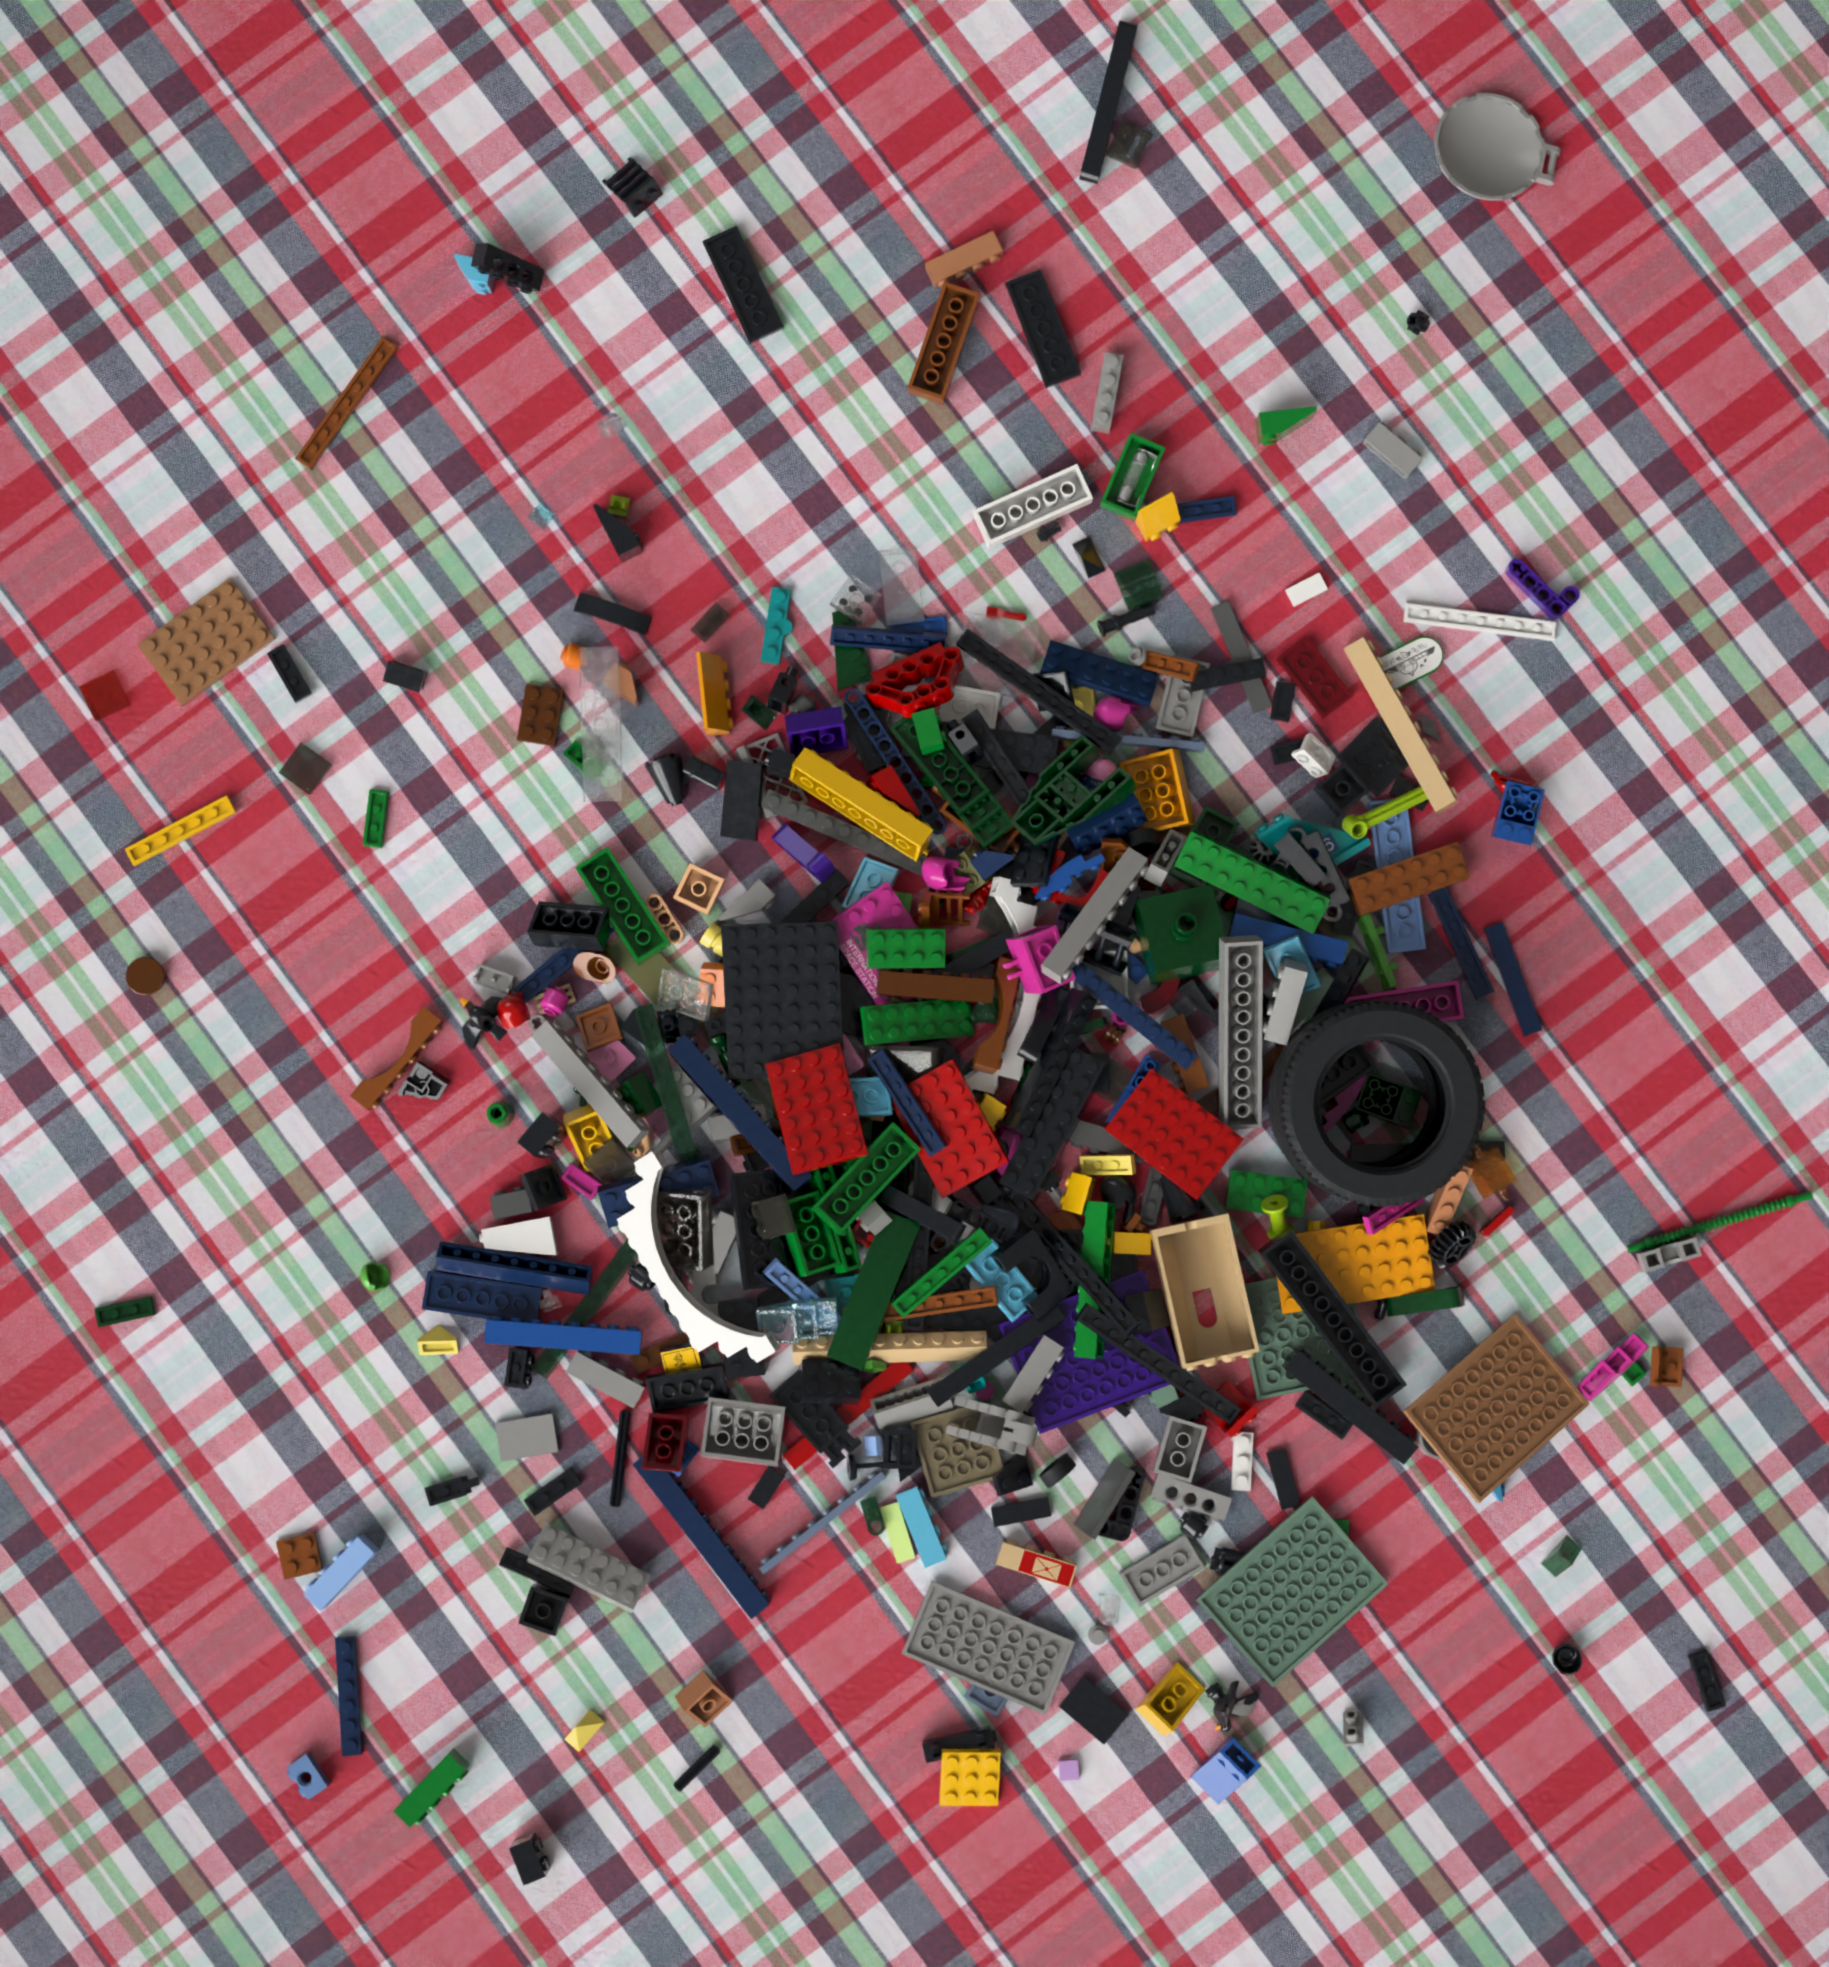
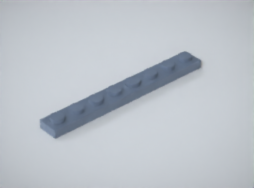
M1056 726V729L1051 730L1050 736L1059 737V740L1075 741L1081 734L1076 730H1067V727ZM1113 731L1122 738L1118 745L1158 749L1173 748L1191 752H1203L1205 742H1200V739L1189 738L1188 741H1183L1181 737L1171 736L1169 739H1162L1161 735L1143 737L1141 733H1132V736L1124 735V732Z
M875 1470L867 1477L869 1481L865 1484L860 1482L852 1489L853 1493L847 1497L845 1494L837 1500L838 1505L832 1509L830 1506L821 1513L823 1515L822 1518L818 1521L813 1519L806 1525L808 1529L803 1533L798 1531L791 1537L793 1541L788 1545L783 1543L776 1549L777 1553L774 1556H766L760 1561L762 1564L759 1567L763 1574L768 1572L886 1478L884 1472L881 1470L878 1473Z

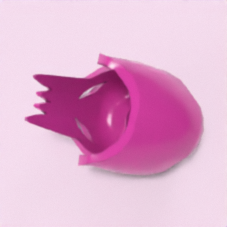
M1114 696L1106 697L1099 701L1094 708L1093 718L1111 731L1121 730L1124 728L1123 722L1129 713L1137 714L1133 709L1135 706L1140 707V705Z
M930 856L923 861L921 868L922 877L925 883L934 890H954L959 892L965 889V883L970 880V878L955 876L953 868L959 867L960 863L958 861L939 856Z

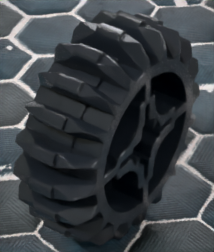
M1458 1220L1452 1222L1449 1226L1446 1225L1436 1235L1435 1239L1432 1240V1244L1429 1245L1428 1254L1431 1257V1261L1440 1268L1445 1269L1453 1267L1455 1263L1458 1264L1468 1254L1469 1250L1472 1249V1245L1475 1244L1476 1232L1464 1221Z

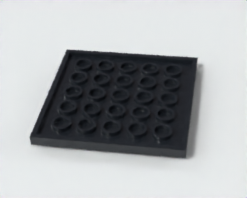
M773 1169L729 1174L743 1291L777 1286L763 1273L775 1258L798 1277L776 1203L811 1192L809 1183L797 1194H794ZM841 1171L839 1175L836 1176V1179H838L841 1176ZM833 1267L798 1278L803 1282L854 1276V1271L836 1274Z

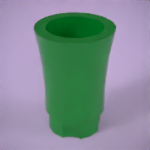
M497 1101L488 1107L487 1118L493 1126L503 1128L512 1123L514 1109L505 1101ZM500 1110L502 1115L497 1117L496 1112Z

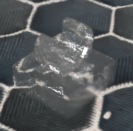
M550 1289L542 1291L544 1299L540 1300L539 1304L543 1312L562 1307L561 1299L557 1295L553 1296Z

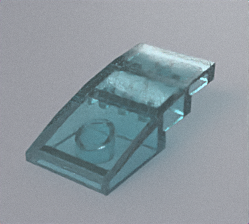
M836 1297L795 1300L756 1309L758 1332L768 1333L771 1331L778 1343H798L799 1339H818L819 1335H835L839 1325Z

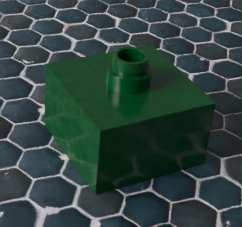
M1212 884L1136 901L1132 917L1150 985L1219 970V937H1226Z

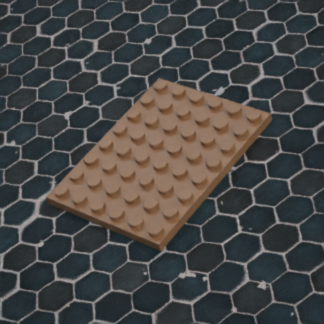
M1515 1313L1403 1410V1413L1473 1499L1480 1503L1589 1405V1402Z

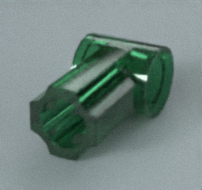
M876 1496L861 1500L860 1504L867 1524V1530L874 1536L882 1534L885 1530V1523ZM878 1521L881 1523L882 1528L879 1532H874L871 1529L872 1522Z

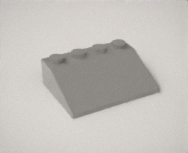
M709 1397L701 1457L778 1467L786 1407Z

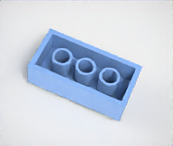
M365 1534L353 1536L346 1544L348 1548L339 1551L333 1557L334 1563L326 1565L319 1572L321 1577L319 1579L315 1578L305 1587L307 1591L304 1596L320 1611L326 1608L380 1551Z

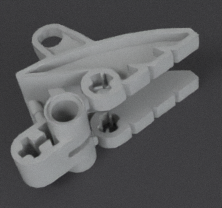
M955 1397L954 1405L981 1412L976 1432L948 1425L946 1434L1023 1456L1026 1455L1028 1446L1034 1447L1039 1429L1034 1427V1417L967 1398Z

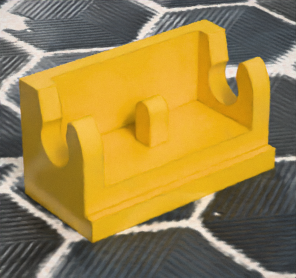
M1114 1232L1112 1253L1151 1255V1235L1148 1233Z

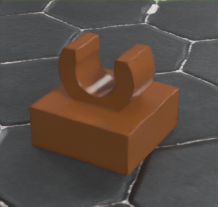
M1134 1213L1127 1223L1126 1221L1123 1222L1121 1228L1130 1233L1133 1229L1142 1233L1145 1226L1139 1223L1141 1216Z

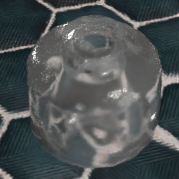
M616 413L601 417L596 425L600 437L608 441L622 436L626 427L624 418L622 416L619 417Z

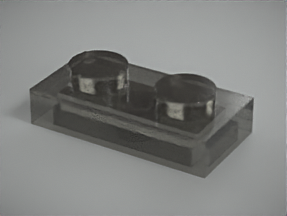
M716 602L690 630L703 643H706L730 617V614Z

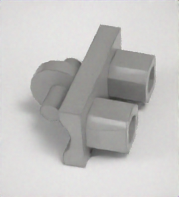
M1354 1709L1343 1712L1344 1747L1351 1745L1364 1746L1362 1711Z

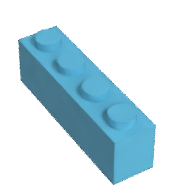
M916 1485L895 1494L924 1567L927 1568L946 1560L945 1554L949 1552L945 1543H940L938 1536L941 1533L937 1524L933 1526L931 1518L934 1516L930 1506L926 1507L923 1500L926 1499L923 1489H918Z

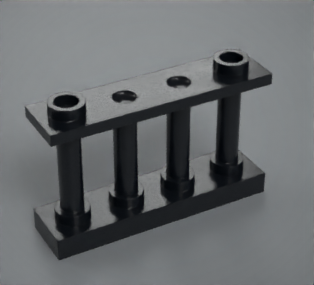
M1069 903L1064 905L1058 916L1059 920L1065 922L1062 935H1060L1061 938L1082 911L1081 908ZM1108 920L1105 924L1104 932L1100 935L1097 950L1093 948L1086 950L1082 961L1112 974L1122 976L1128 966L1127 962L1122 961L1125 947H1130L1137 931ZM1107 939L1118 943L1114 957L1104 953Z

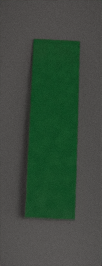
M903 717L889 728L984 849L1014 827L1010 823V817L990 793L987 786L947 738V742H944L945 749L922 755L912 718Z
M887 1210L885 1212L893 1221L874 1236L826 1355L860 1370H864L878 1333L881 1331L891 1305L890 1302L893 1300L921 1227L920 1223Z

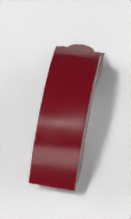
M1180 979L1163 982L1156 991L1140 996L1144 1012L1150 1015L1163 1009L1176 994Z

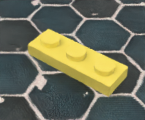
M1134 1154L1079 1156L1082 1175L1136 1174Z

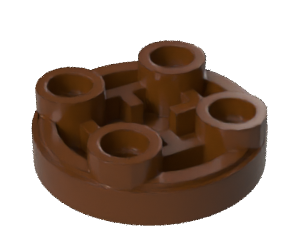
M150 957L135 959L126 970V982L129 988L140 995L150 996L158 992L165 982L166 972L163 966L157 960Z

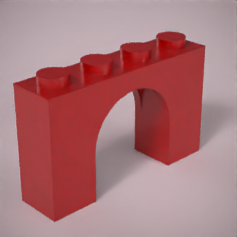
M1056 849L1051 874L1064 864L1068 855L1066 852ZM1101 869L1093 887L1084 896L1074 898L1055 891L1051 893L1052 897L1049 901L1058 905L1061 902L1064 904L1069 903L1083 909L1109 872ZM1040 887L1030 888L1033 889L1032 893L1036 894Z

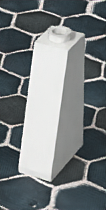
M552 1217L482 1229V1234H479L480 1244L484 1245L485 1249L558 1255Z

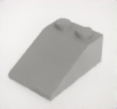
M720 1211L719 1214L715 1213L711 1222L714 1225V1271L717 1274L721 1273L736 1239L734 1216L724 1211Z

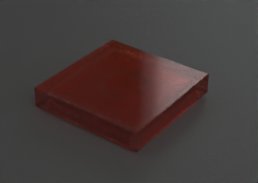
M114 670L79 686L96 722L131 705Z

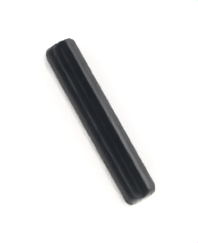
M712 1745L674 1783V1787L679 1792L682 1791L720 1753L719 1748L716 1745Z

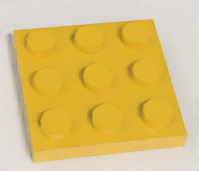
M942 1749L940 1806H998L1000 1749Z

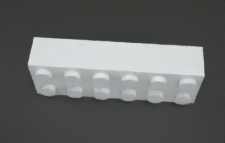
M1075 464L973 510V517L988 549L1092 503L1093 497L1078 464Z

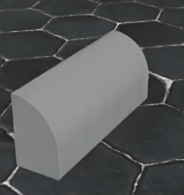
M944 1376L871 1399V1407L880 1433H882V1429H896L911 1424L910 1422L954 1410L951 1399L937 1407L926 1391L944 1379Z

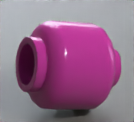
M557 986L555 988H548L540 1002L543 1007L542 1010L551 1016L562 1014L569 1001L568 996L565 994L566 991Z

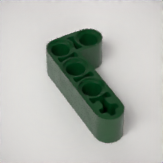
M1462 1286L1385 1298L1388 1317L1457 1308L1465 1305Z

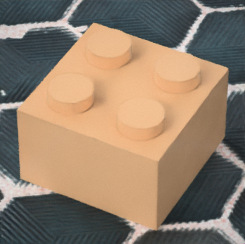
M690 863L673 898L709 916L724 887L725 880Z

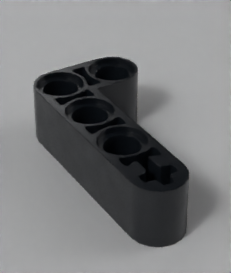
M1132 1465L1129 1467L1133 1471L1137 1470L1140 1474L1139 1477L1135 1478L1134 1482L1138 1484V1487L1129 1484L1126 1490L1134 1489L1136 1492L1135 1497L1128 1499L1125 1496V1492L1123 1493L1118 1502L1115 1519H1108L1106 1521L1108 1528L1106 1531L1100 1532L1099 1536L1118 1541H1125L1129 1538L1144 1480V1472L1139 1466ZM1125 1507L1131 1510V1514L1127 1518L1121 1516V1510ZM1120 1526L1126 1528V1534L1122 1537L1116 1535V1530Z

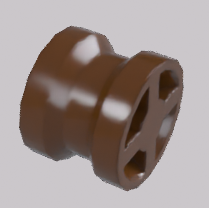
M1113 1022L1103 1039L1110 1040L1114 1046H1117L1126 1030L1119 1029L1117 1024Z

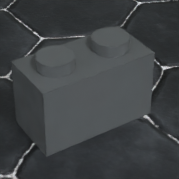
M524 1186L513 1188V1192L506 1193L505 1190L494 1192V1196L490 1197L494 1220L534 1212Z

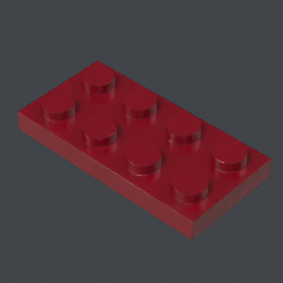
M1307 636L1276 658V661L1322 720L1353 697L1350 690Z

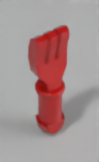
M987 606L985 616L992 620L1006 618V620L1025 621L1027 618L1022 612H1010L1009 610L1006 612L1000 608Z

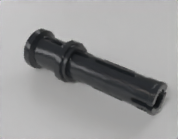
M1149 603L1119 616L1114 614L1111 618L1104 621L1098 620L1097 626L1100 634L1104 637L1112 631H1120L1123 626L1155 615L1153 605Z

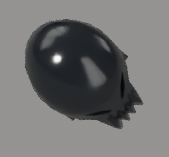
M1109 1175L1101 1182L1103 1202L1116 1203V1209L1123 1208L1126 1202L1123 1222L1126 1221L1127 1223L1135 1213L1136 1188L1132 1181L1124 1175Z

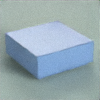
M864 1436L865 1456L882 1455L881 1436Z

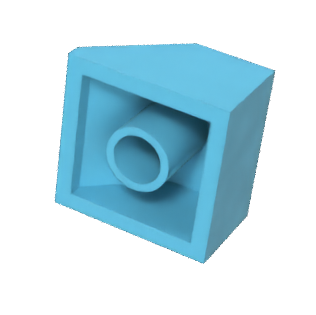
M455 254L454 258L473 290L482 295H486V293L492 294L495 283L492 275L481 274L478 272V269L472 267L473 257Z

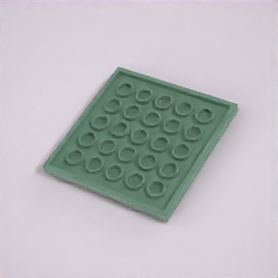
M1276 1277L1244 1284L1260 1352H1255L1256 1356L1248 1358L1257 1401L1310 1390L1281 1366L1295 1348L1300 1351L1302 1348L1312 1355L1310 1359L1316 1363L1317 1360L1327 1367L1325 1371L1331 1375L1333 1372L1341 1379L1340 1383L1354 1381L1353 1377L1303 1311L1282 1314ZM1347 1304L1358 1318L1356 1304Z

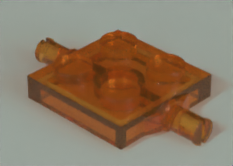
M1477 1143L1476 1149H1472L1475 1157L1470 1161L1473 1167L1470 1178L1483 1199L1493 1193H1499L1503 1202L1506 1201V1198L1509 1200L1510 1196L1505 1188L1517 1180L1516 1176L1497 1146L1489 1151L1482 1152Z

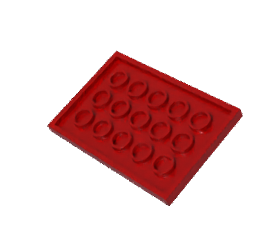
M840 1043L765 1064L793 1176L869 1155Z
M955 1059L946 1062L908 1084L947 1145L946 1148L934 1156L930 1157L891 1097L892 1107L908 1137L921 1148L918 1155L942 1199L1010 1162Z
M1152 1068L1104 1129L1196 1201L1244 1140V1138Z

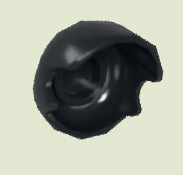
M1562 1643L1554 1649L1552 1662L1561 1674L1572 1675L1581 1668L1582 1655L1573 1644Z

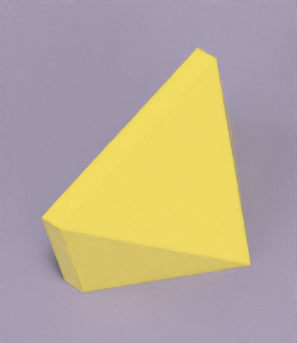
M439 1324L418 1338L420 1355L459 1353L457 1338Z
M590 1709L565 1740L580 1752L605 1721Z

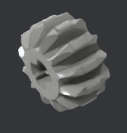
M1255 837L1256 840H1250V843L1255 845L1249 848V851H1256L1252 855L1253 858L1259 855L1258 861L1262 862L1263 857H1265L1266 863L1270 862V857L1272 859L1276 858V855L1271 850H1263L1262 842L1257 837Z

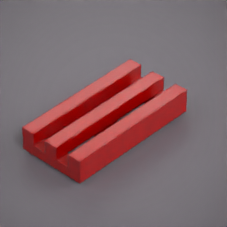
M1506 1206L1479 1232L1483 1237H1488L1515 1210L1511 1206Z

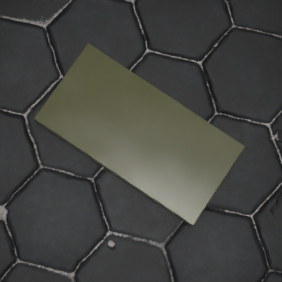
M619 936L604 949L656 1006L684 981L660 953L638 966Z

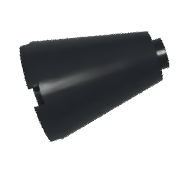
M680 751L676 753V756L674 753L654 758V761L650 763L649 761L645 762V768L666 803H671L672 806L682 804V800L685 799Z
M1164 1175L1159 1179L1171 1225L1206 1208L1200 1198L1196 1201Z

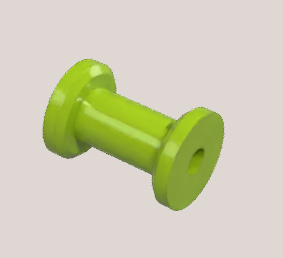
M1271 1195L1261 1202L1262 1211L1269 1214L1271 1227L1267 1231L1270 1240L1288 1227L1295 1233L1294 1227L1286 1222L1284 1210L1288 1207V1199L1283 1195Z

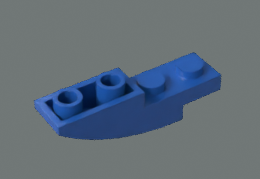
M1082 854L1071 859L1050 875L1048 886L1040 887L1034 896L1035 899L1041 898L1044 901L1051 898V893L1059 891L1060 894L1069 890V885L1073 884L1070 876H1073L1075 879L1084 875L1083 871L1090 868L1093 871L1102 867L1101 863L1105 861L1103 854L1084 861Z
M1147 1054L1144 1056L1106 1119L1107 1122L1112 1120L1151 1068L1158 1073L1162 1066L1161 1062Z

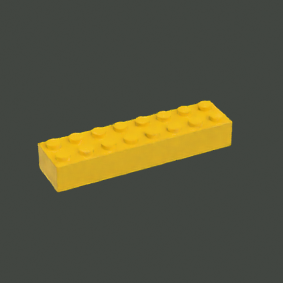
M804 748L793 762L789 781L915 862L919 860L929 846L933 829L929 824L919 821L912 813L900 809L895 802L886 800L879 792L869 789L864 782L855 780L848 772L841 771L835 767L831 761L819 757L818 753L814 750Z

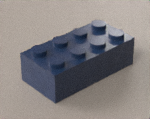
M1133 792L1124 802L1080 823L1066 832L1078 854H1082L1083 857L1100 848L1102 838L1122 837L1132 829L1142 826L1148 819Z

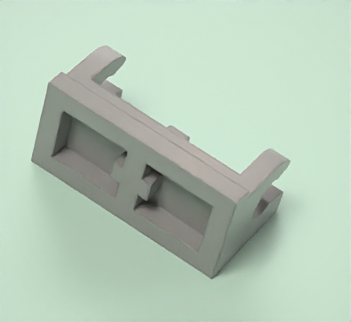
M477 964V972L473 976L474 983L507 995L512 991L516 980L515 976Z

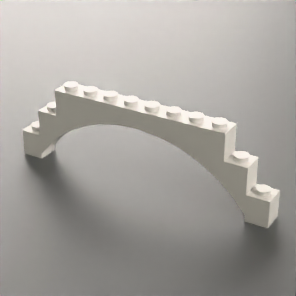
M993 877L989 896L994 897L1003 910L1013 935H1018L1036 927L1033 925L1038 918V907L1017 901V898L1021 895V887H1013L1010 884V879ZM1021 980L1019 981V992L1015 1010L1009 1022L1011 1023L1010 1031L1005 1035L1007 1045L1000 1057L1003 1059L1001 1069L997 1070L993 1075L978 1070L969 1072L964 1078L971 1091L976 1090L994 1094L999 1085L998 1076L1018 1081L1023 1076L1024 1058L1018 1056L1017 1053L1037 1014V1003H1039L1042 994L1025 993Z
M658 1148L634 1162L636 1173L640 1177L642 1176L644 1180L625 1191L628 1202L634 1205L635 1208L616 1219L621 1232L626 1234L630 1247L639 1255L640 1263L647 1268L651 1281L658 1286L660 1296L666 1299L670 1312L679 1320L681 1330L687 1333L691 1346L700 1352L713 1343L718 1342L720 1351L727 1358L747 1347L749 1356L756 1363L776 1352L781 1347L771 1331L768 1333L751 1331L721 1319L700 1304L680 1282L666 1257L657 1221L659 1183L663 1169L668 1163Z

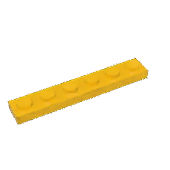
M226 795L125 848V851L132 865L137 866L237 812Z

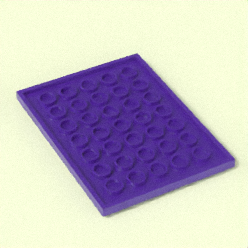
M1144 1270L1111 1281L1109 1286L1123 1302L1124 1296L1151 1290ZM1079 1294L1066 1298L1057 1304L1066 1320L1044 1334L1064 1347L1062 1351L1065 1354L1059 1363L1057 1361L1054 1362L1051 1367L1054 1371L1049 1379L1044 1378L1041 1384L1044 1387L1038 1396L1034 1394L1031 1398L1033 1404L1030 1410L1035 1418L1036 1426L1039 1428V1434L1171 1385L1106 1340L1104 1359L1074 1357L1073 1345L1076 1341L1075 1324L1077 1322L1075 1318L1078 1315L1076 1306L1079 1302ZM1027 1313L1018 1317L1014 1322L1008 1320L998 1324L1003 1338L1033 1317ZM1165 1327L1134 1335L1180 1366ZM1043 1335L1011 1357L1017 1375Z

